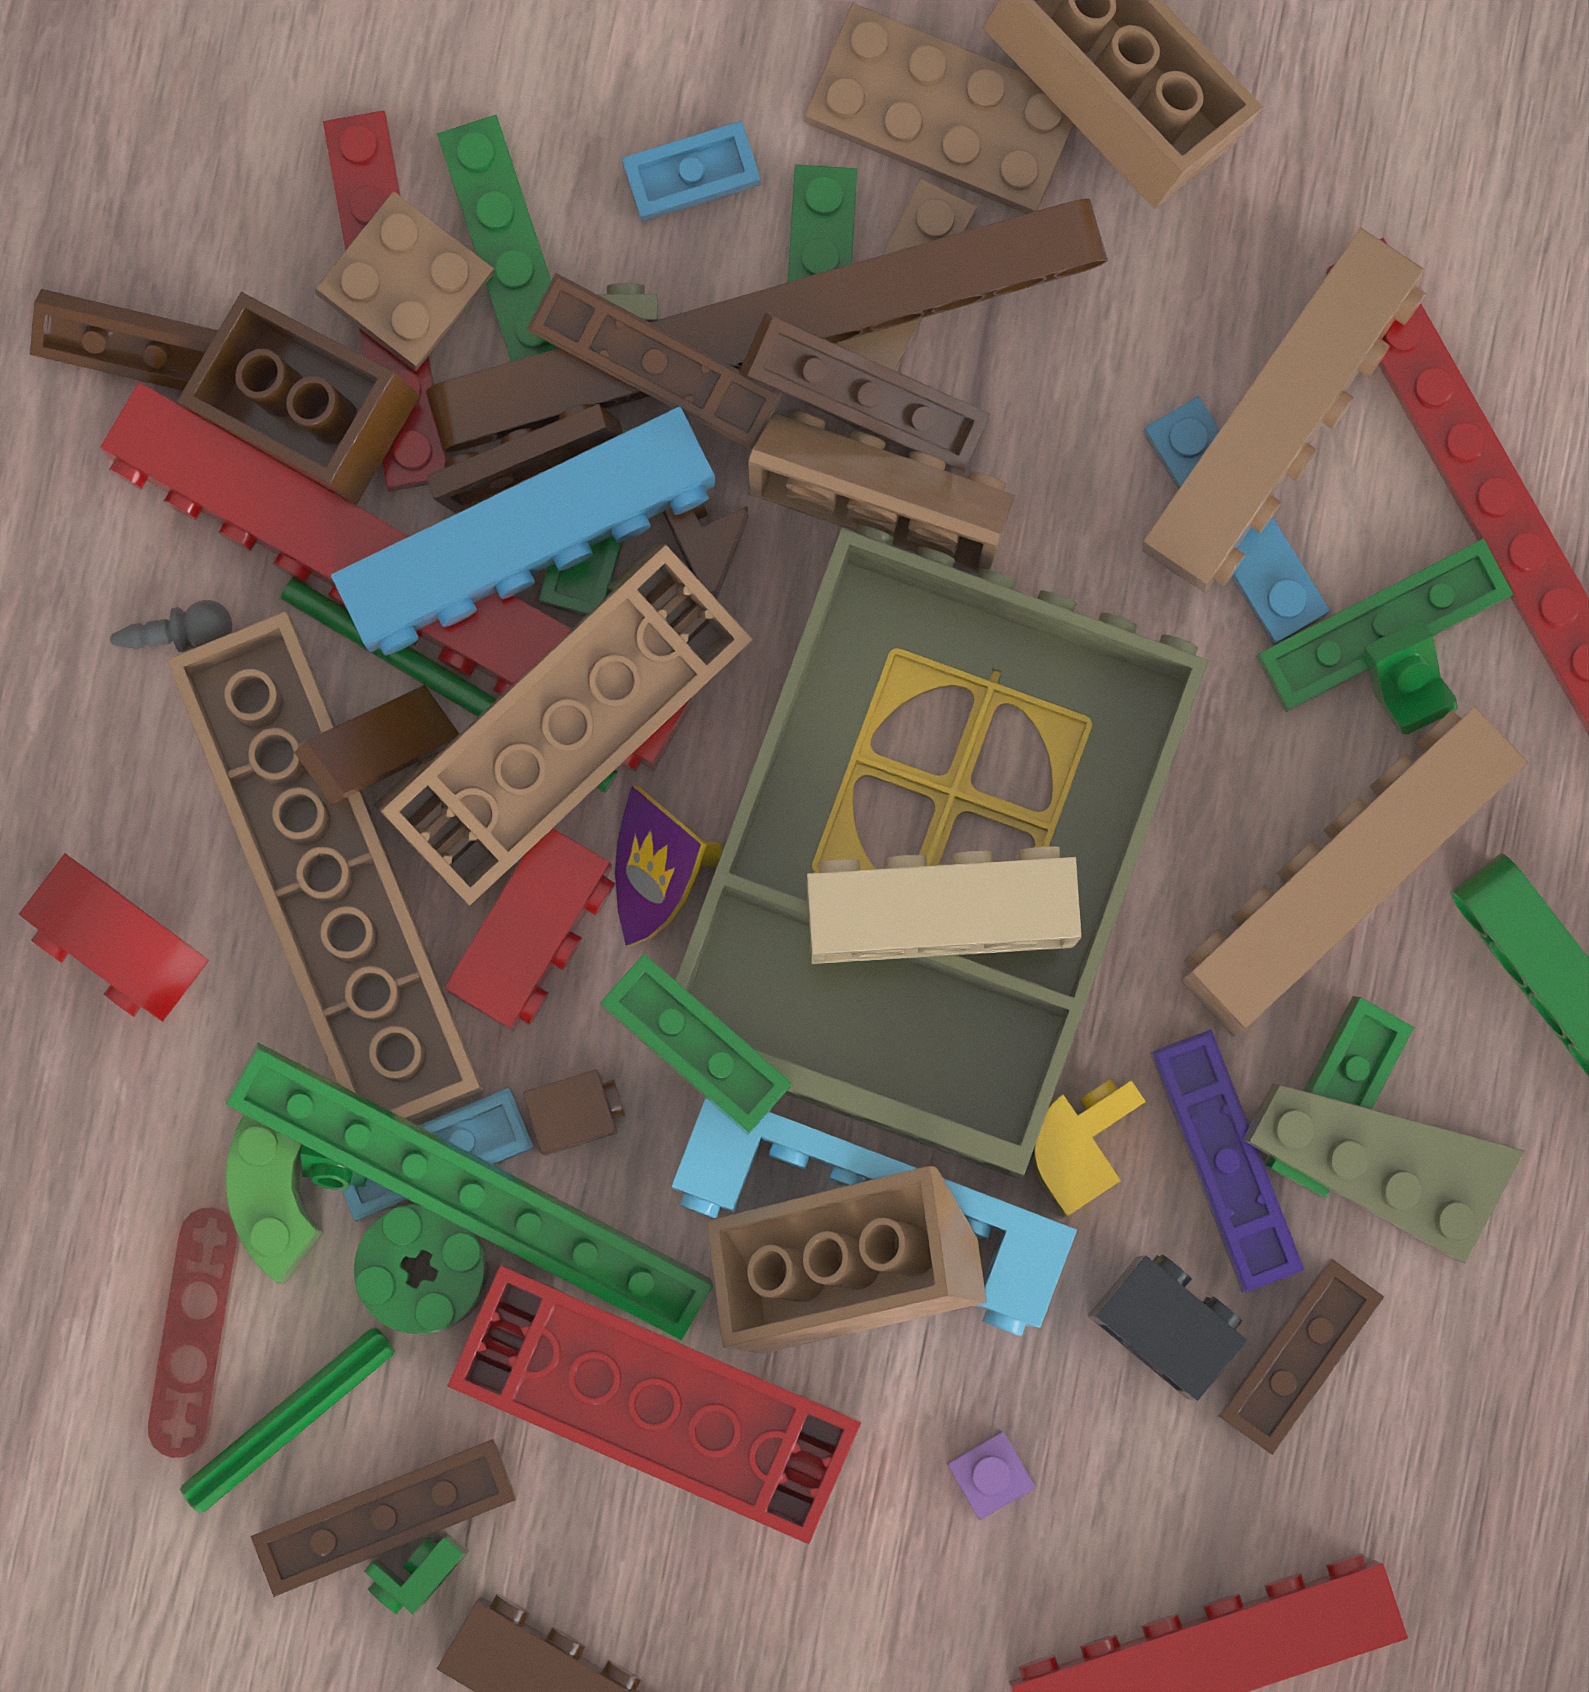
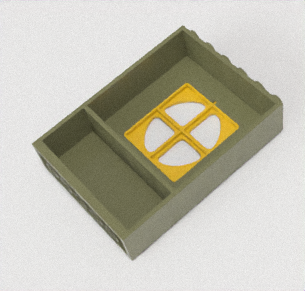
M858 525L855 532L841 528L675 981L793 1083L785 1093L786 1095L1018 1179L1024 1176L1209 660L1196 656L1198 647L1181 638L1162 634L1159 642L1135 634L1137 625L1120 616L1102 612L1099 619L1096 620L1074 612L1076 603L1056 593L1041 590L1038 597L1035 598L1013 590L1015 581L1003 574L987 569H979L977 576L952 568L955 560L942 552L926 547H918L916 554L896 548L891 546L894 538L881 530L865 525ZM949 686L965 688L973 695L974 703L952 765L944 775L930 774L878 755L873 751L871 739L874 733L895 710L912 698L934 689ZM1008 704L1021 710L1033 723L1045 745L1052 773V800L1049 807L1044 811H1033L980 792L971 783V775L996 708L1000 705ZM870 776L926 796L934 803V814L919 855H926L927 866L939 865L955 819L958 815L965 812L976 814L1031 835L1034 839V847H1060V858L1076 857L1081 938L1073 948L811 964L806 886L807 874L819 873L820 862L839 859L860 860V870L875 869L860 843L853 813V790L855 783L861 777Z

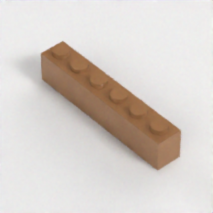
M1360 227L1144 539V553L1205 594L1215 580L1223 586L1227 584L1246 555L1237 549L1251 528L1261 534L1280 507L1282 502L1273 495L1287 476L1295 481H1298L1318 451L1309 443L1323 424L1334 429L1354 399L1353 396L1345 391L1359 371L1369 377L1388 351L1390 345L1381 339L1396 319L1405 325L1422 302L1426 293L1417 287L1421 283L1425 269Z

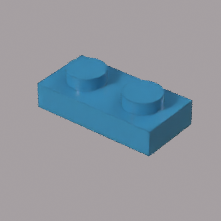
M742 121L622 157L624 171L641 223L761 186V178Z

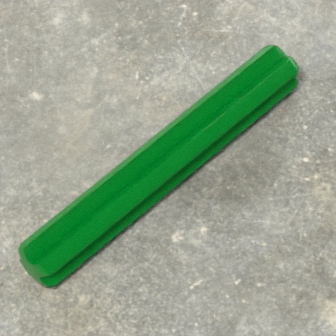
M372 1328L365 1332L182 1484L180 1491L184 1499L198 1513L207 1511L391 1358L395 1352L391 1342L377 1328Z

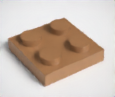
M393 191L317 285L315 294L410 368L417 371L494 275V268Z

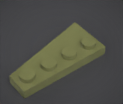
M1272 1083L1242 1139L1453 1260L1466 1264L1525 1151Z

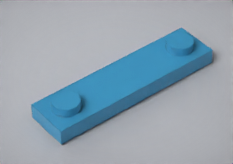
M1197 396L1145 427L1143 433L1179 490L1220 430L1200 397ZM1274 518L1271 519L1261 534L1251 528L1237 548L1246 555L1232 578L1273 645H1276L1324 617L1330 612V609Z

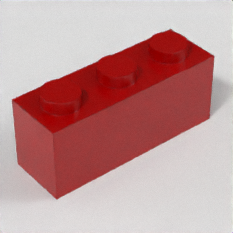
M552 828L525 853L444 986V989L512 1031L515 1030L520 1020L530 1025L549 995V992L541 988V985L553 965L564 970L581 943L582 937L574 933L584 914L586 911H589L596 916L610 896L615 886V882L607 878L612 870L611 863Z

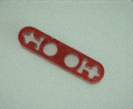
M200 1208L190 1213L183 1221L178 1237L148 1420V1437L153 1447L162 1455L171 1458L187 1457L198 1452L205 1444L210 1431L240 1246V1238L235 1230L231 1215L217 1208ZM208 1218L217 1219V1230L227 1233L225 1245L214 1246L210 1265L224 1264L222 1278L208 1272L186 1273L188 1259L201 1263L203 1243L193 1241V1232L195 1228H205ZM202 1281L208 1283L217 1294L215 1311L204 1319L190 1317L182 1306L184 1290L194 1282ZM186 1345L199 1348L207 1359L205 1374L194 1383L180 1381L174 1376L171 1369L173 1355L179 1348ZM167 1387L180 1393H203L201 1406L194 1402H187L185 1420L191 1425H196V1432L194 1437L183 1438L180 1447L171 1445L172 1435L162 1432L163 1420L175 1418L179 1401L165 1400Z

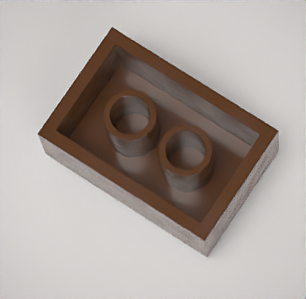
M241 292L177 402L189 411L357 505L420 395L395 372Z

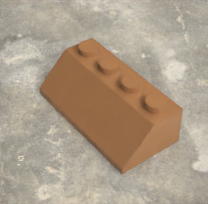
M926 1166L707 1220L723 1348L764 1354L987 1302L978 1238L935 1166Z

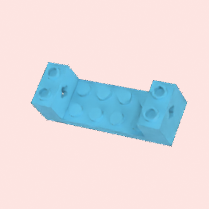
M705 1098L671 1187L675 1191L683 1193L680 1202L682 1207L713 1219L718 1218L721 1208L734 1213L761 1141L772 1145L769 1152L770 1158L805 1171L808 1161L812 1160L833 1168L829 1180L842 1186H849L918 1168L772 1112H768L753 1131L747 1135ZM944 1179L978 1238L988 1239L991 1230L1000 1233L983 1277L987 1302L975 1305L986 1310L982 1322L1022 1336L1025 1325L1032 1328H1040L1077 1229Z

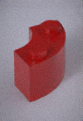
M64 853L18 914L38 930L31 939L32 942L61 963L70 954L110 984L103 995L133 1017L142 1007L163 1022L209 962L207 958L66 853Z

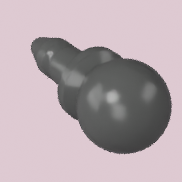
M201 600L192 604L186 611L179 607L172 608L170 621L161 619L148 621L145 625L141 623L131 624L113 633L110 636V641L115 646L132 649L144 648L146 645L151 647L166 645L174 641L177 651L183 652L190 645L196 648L231 634L232 619L227 609L220 603L212 600Z

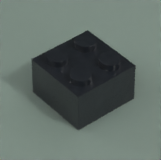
M1146 1255L1135 1257L1089 1313L1088 1317L1186 1399L1198 1401L1247 1342V1339L1236 1330L1243 1320L1214 1296L1211 1298L1206 1296L1203 1301H1200L1185 1288L1192 1278L1165 1255H1156L1153 1260Z

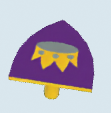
M632 785L622 817L616 849L615 884L617 909L626 946H633L653 938L672 922L686 902L699 868L717 867L723 852L719 842L703 841L638 785Z

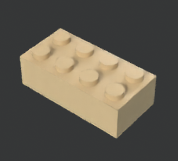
M1033 847L1021 849L1020 855L1016 856L1017 861L994 862L993 851L953 854L951 865L927 866L926 855L894 856L886 858L887 864H885V869L860 870V860L822 861L820 862L819 873L807 874L806 886L811 964L1073 948L1081 938L1076 857L1060 858V847Z

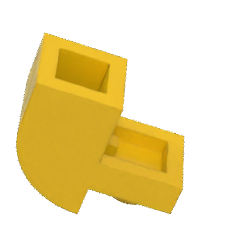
M1111 1078L1079 1099L1086 1109L1080 1115L1076 1114L1064 1094L1048 1107L1032 1152V1163L1038 1180L1063 1218L1069 1216L1121 1181L1092 1137L1146 1102L1132 1080L1118 1089Z

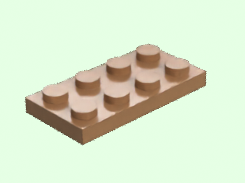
M852 3L804 115V122L1026 214L1038 211L1074 126L1073 122L1027 74L855 3Z

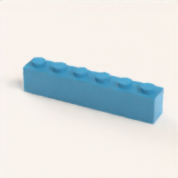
M681 406L345 567L331 574V577L369 653L381 648L384 655H389L416 642L419 639L416 631L437 620L440 621L442 627H446L466 619L477 611L475 602L495 592H498L499 597L504 599L524 591L535 583L533 574L553 564H556L559 571L580 564L593 555L591 546L611 536H614L615 541L620 543L643 533L651 527L648 518L669 508L672 509L674 515H678L701 505L709 498L706 490L715 487V476Z

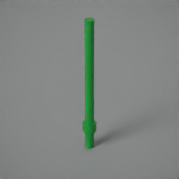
M294 577L289 580L282 591L280 599L367 650L346 608ZM409 646L389 655H384L381 648L371 652L373 655L477 717L497 700ZM614 770L596 788L606 793L616 778L618 771Z

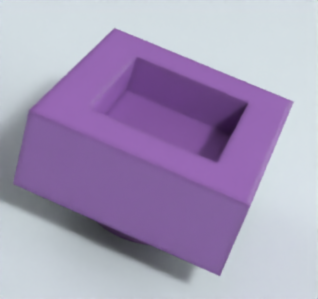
M1003 1431L947 1463L979 1520L1036 1488Z

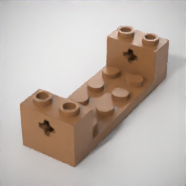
M651 544L606 587L611 593L434 759L427 765L419 761L374 804L378 811L469 906L753 640L666 544Z

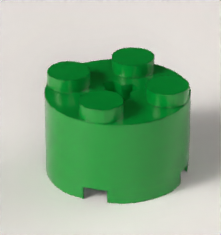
M418 1204L397 1207L379 1217L363 1235L355 1255V1285L357 1294L363 1304L378 1321L391 1329L403 1333L431 1334L454 1327L475 1310L484 1295L488 1282L487 1255L480 1237ZM428 1251L432 1254L430 1266L438 1270V1274L434 1281L422 1280L417 1288L411 1284L413 1273L406 1269V1264L409 1258L420 1259L424 1252Z

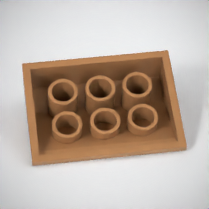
M791 410L788 417L777 413L772 415L753 447L748 461L749 494L751 496L856 531L858 525L881 530L894 538L892 543L894 545L917 552L918 547H926L942 552L955 560L953 565L978 573L979 569H991L1015 499L1014 494L1004 491L1005 482L993 476L974 471L970 472L968 479L944 471L946 466L944 461L922 452L910 451L908 458L885 451L886 442L864 432L852 430L847 438L824 430L826 425L824 420L802 411Z

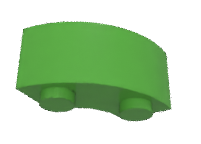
M243 1114L235 1130L227 1159L226 1193L230 1215L243 1246L256 1264L276 1283H286L323 1234L322 1229L307 1214L299 1191L302 1144Z

